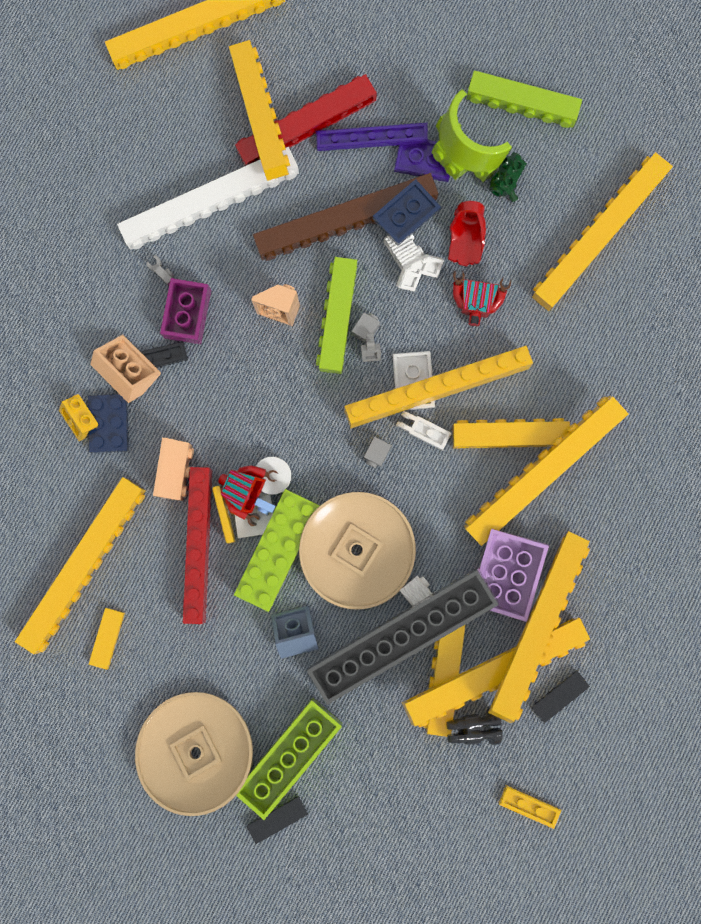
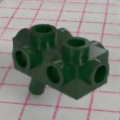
M513 152L511 156L505 157L499 166L498 172L490 181L489 189L493 195L497 197L508 195L511 202L518 200L514 188H516V183L527 165L521 155Z

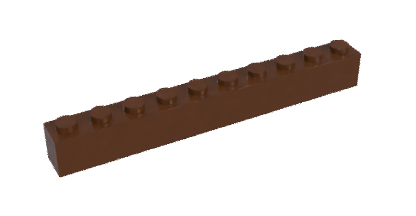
M431 173L255 233L253 237L261 260H273L279 254H290L294 249L300 247L307 248L317 241L325 242L331 236H342L349 230L362 229L369 223L377 224L373 219V215L415 179L434 200H437L438 191Z

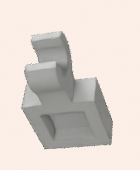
M154 255L153 257L157 263L150 265L147 262L146 265L169 286L170 279L174 277V274L168 268L164 270L161 267L162 262L160 258Z
M366 333L367 344L361 345L362 362L380 361V343L375 344L374 333Z

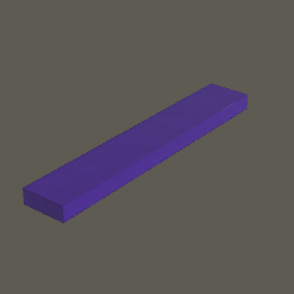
M426 122L316 131L317 151L428 143V125Z

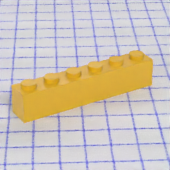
M564 418L552 419V422H545V419H533V422H526V419H515L514 422L507 423L505 419L495 420V423H487V420H476V423H468V420H458L457 424L452 426L453 449L552 447V442L559 436L563 437L568 433L567 429L570 427V421H564Z
M465 625L434 642V649H437L436 657H432L431 669H434L433 677L430 676L428 688H432L459 674ZM454 708L446 711L447 715L436 719L434 717L429 719V723L423 726V728H426L427 734L445 737L451 734L452 730L447 729L446 722L453 720Z

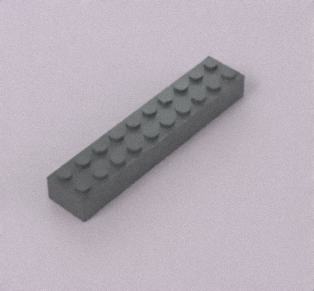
M477 567L314 663L308 668L307 672L328 705L498 606L499 602Z

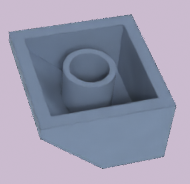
M309 605L271 615L275 644L281 659L319 649Z

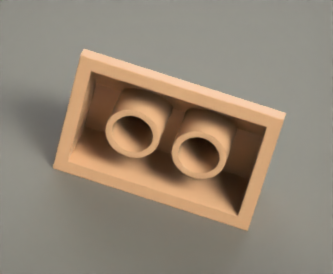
M287 284L283 286L276 285L253 296L251 301L258 315L293 326L300 307L297 291L294 290V287Z
M124 335L93 351L90 365L128 403L143 395L161 374Z
M162 437L153 496L183 501L184 497H187L188 486H186V480L190 477L189 461L193 459L194 448H192L190 443Z

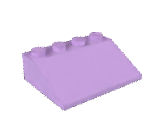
M491 529L479 569L499 602V605L490 611L527 622L549 544Z

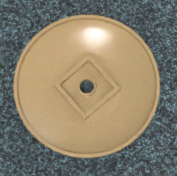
M364 492L344 493L320 505L307 520L299 544L300 564L310 586L326 601L347 609L372 608L395 596L410 577L416 554L413 531L403 513L388 500ZM360 545L362 548L361 553L353 555L351 552L352 546Z
M199 692L174 696L154 709L140 730L135 749L136 770L146 793L162 808L184 816L205 815L228 804L243 787L249 775L253 758L251 735L240 713L220 697ZM194 747H198L201 751L198 759L192 757L191 751Z

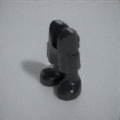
M490 708L486 710L485 717L482 718L477 714H470L459 719L446 722L447 729L458 730V733L448 734V743L473 745L480 744L483 739H486L491 745H498L501 743L503 736L500 728L494 727L480 731V728L483 726H500L502 720L488 713Z

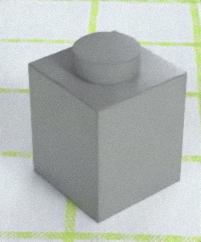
M363 313L352 330V336L367 344L366 333H374L375 335L380 327L378 317L371 313Z
M374 437L364 456V459L367 460L366 464L373 468L381 467L392 445Z

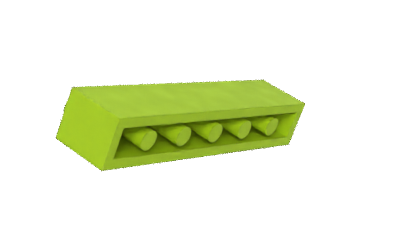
M475 70L466 98L474 104L482 103L493 109L500 108L509 113L523 114L527 118H538L545 123L553 122L564 128L574 127L582 103L580 98Z
M335 257L334 263H330L329 274H332V280L327 283V292L330 293L329 299H325L324 310L327 311L326 318H322L321 329H324V335L319 338V347L322 349L321 355L317 354L316 366H319L320 372L342 374L357 272L356 259Z

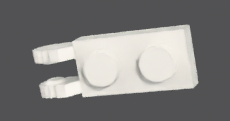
M402 412L401 415L405 419L413 421L414 424L411 428L403 422H397V427L443 451L451 432L419 416L416 417L408 412Z

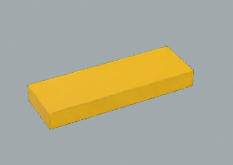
M215 486L212 490L225 541L227 544L236 542L229 512L225 498L221 496L222 487Z
M105 608L88 665L106 670L109 669L125 615L124 612Z
M505 785L498 802L499 805L553 829L562 811L560 808L508 785Z

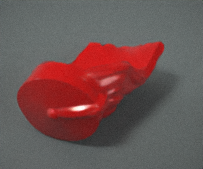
M465 201L460 203L455 209V217L450 224L451 243L448 259L454 263L457 262L461 266L480 263L486 235L485 207L482 203Z

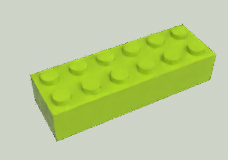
M286 489L284 490L234 596L267 612L270 611L299 551L300 538L304 526L319 505Z
M312 698L251 770L243 787L236 796L265 820L341 729L342 722L315 698Z

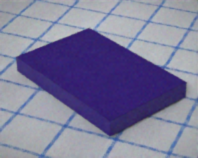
M428 140V143L399 145L394 172L418 177L431 173L433 180L449 182L450 178L440 162L435 160L431 153L438 141Z

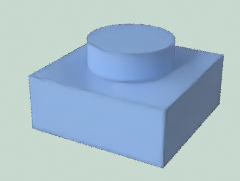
M260 498L255 503L259 507L258 511L266 515L269 512L274 513L276 506Z

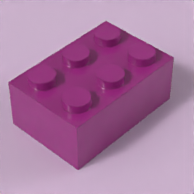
M174 278L170 279L160 331L164 339L202 344L212 291L208 284Z

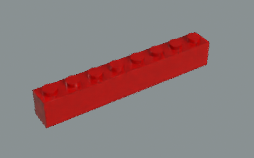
M366 74L357 76L350 83L338 86L335 91L323 94L315 102L305 104L302 109L290 112L281 120H275L274 124L278 123L281 131L278 138H283L285 148H290L316 134V131H322L376 101L377 92ZM254 135L248 138L244 137L235 144L237 153L245 166L260 160Z
M190 467L183 624L206 623L213 470L205 467Z

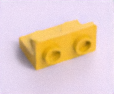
M79 394L61 402L59 412L78 441L85 439L89 431L98 427L97 421Z

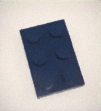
M415 179L374 214L373 219L399 246L441 209V206Z
M120 394L88 396V409L98 423V427L89 431V452L129 451L127 401Z

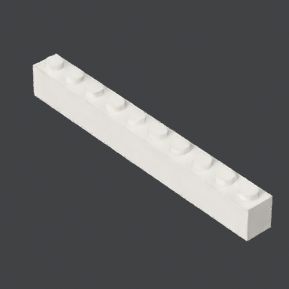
M289 147L282 151L283 155H288L290 166L287 169L289 175L267 181L261 160L251 163L118 223L117 225L126 245L130 250L139 249L146 242L156 241L166 233H174L182 226L192 225L197 219L207 218L217 210H225L235 202H243L250 195H258L268 187H276L281 181L295 178L299 174V170Z

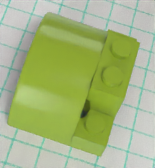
M461 89L453 98L446 113L439 118L435 126L439 132L440 141L435 144L431 153L454 180H457L467 171H472L477 178L485 182L494 175L512 149V146L508 142L499 146H483L475 143L464 134L461 129L462 125L458 123L457 117L459 103L467 95Z

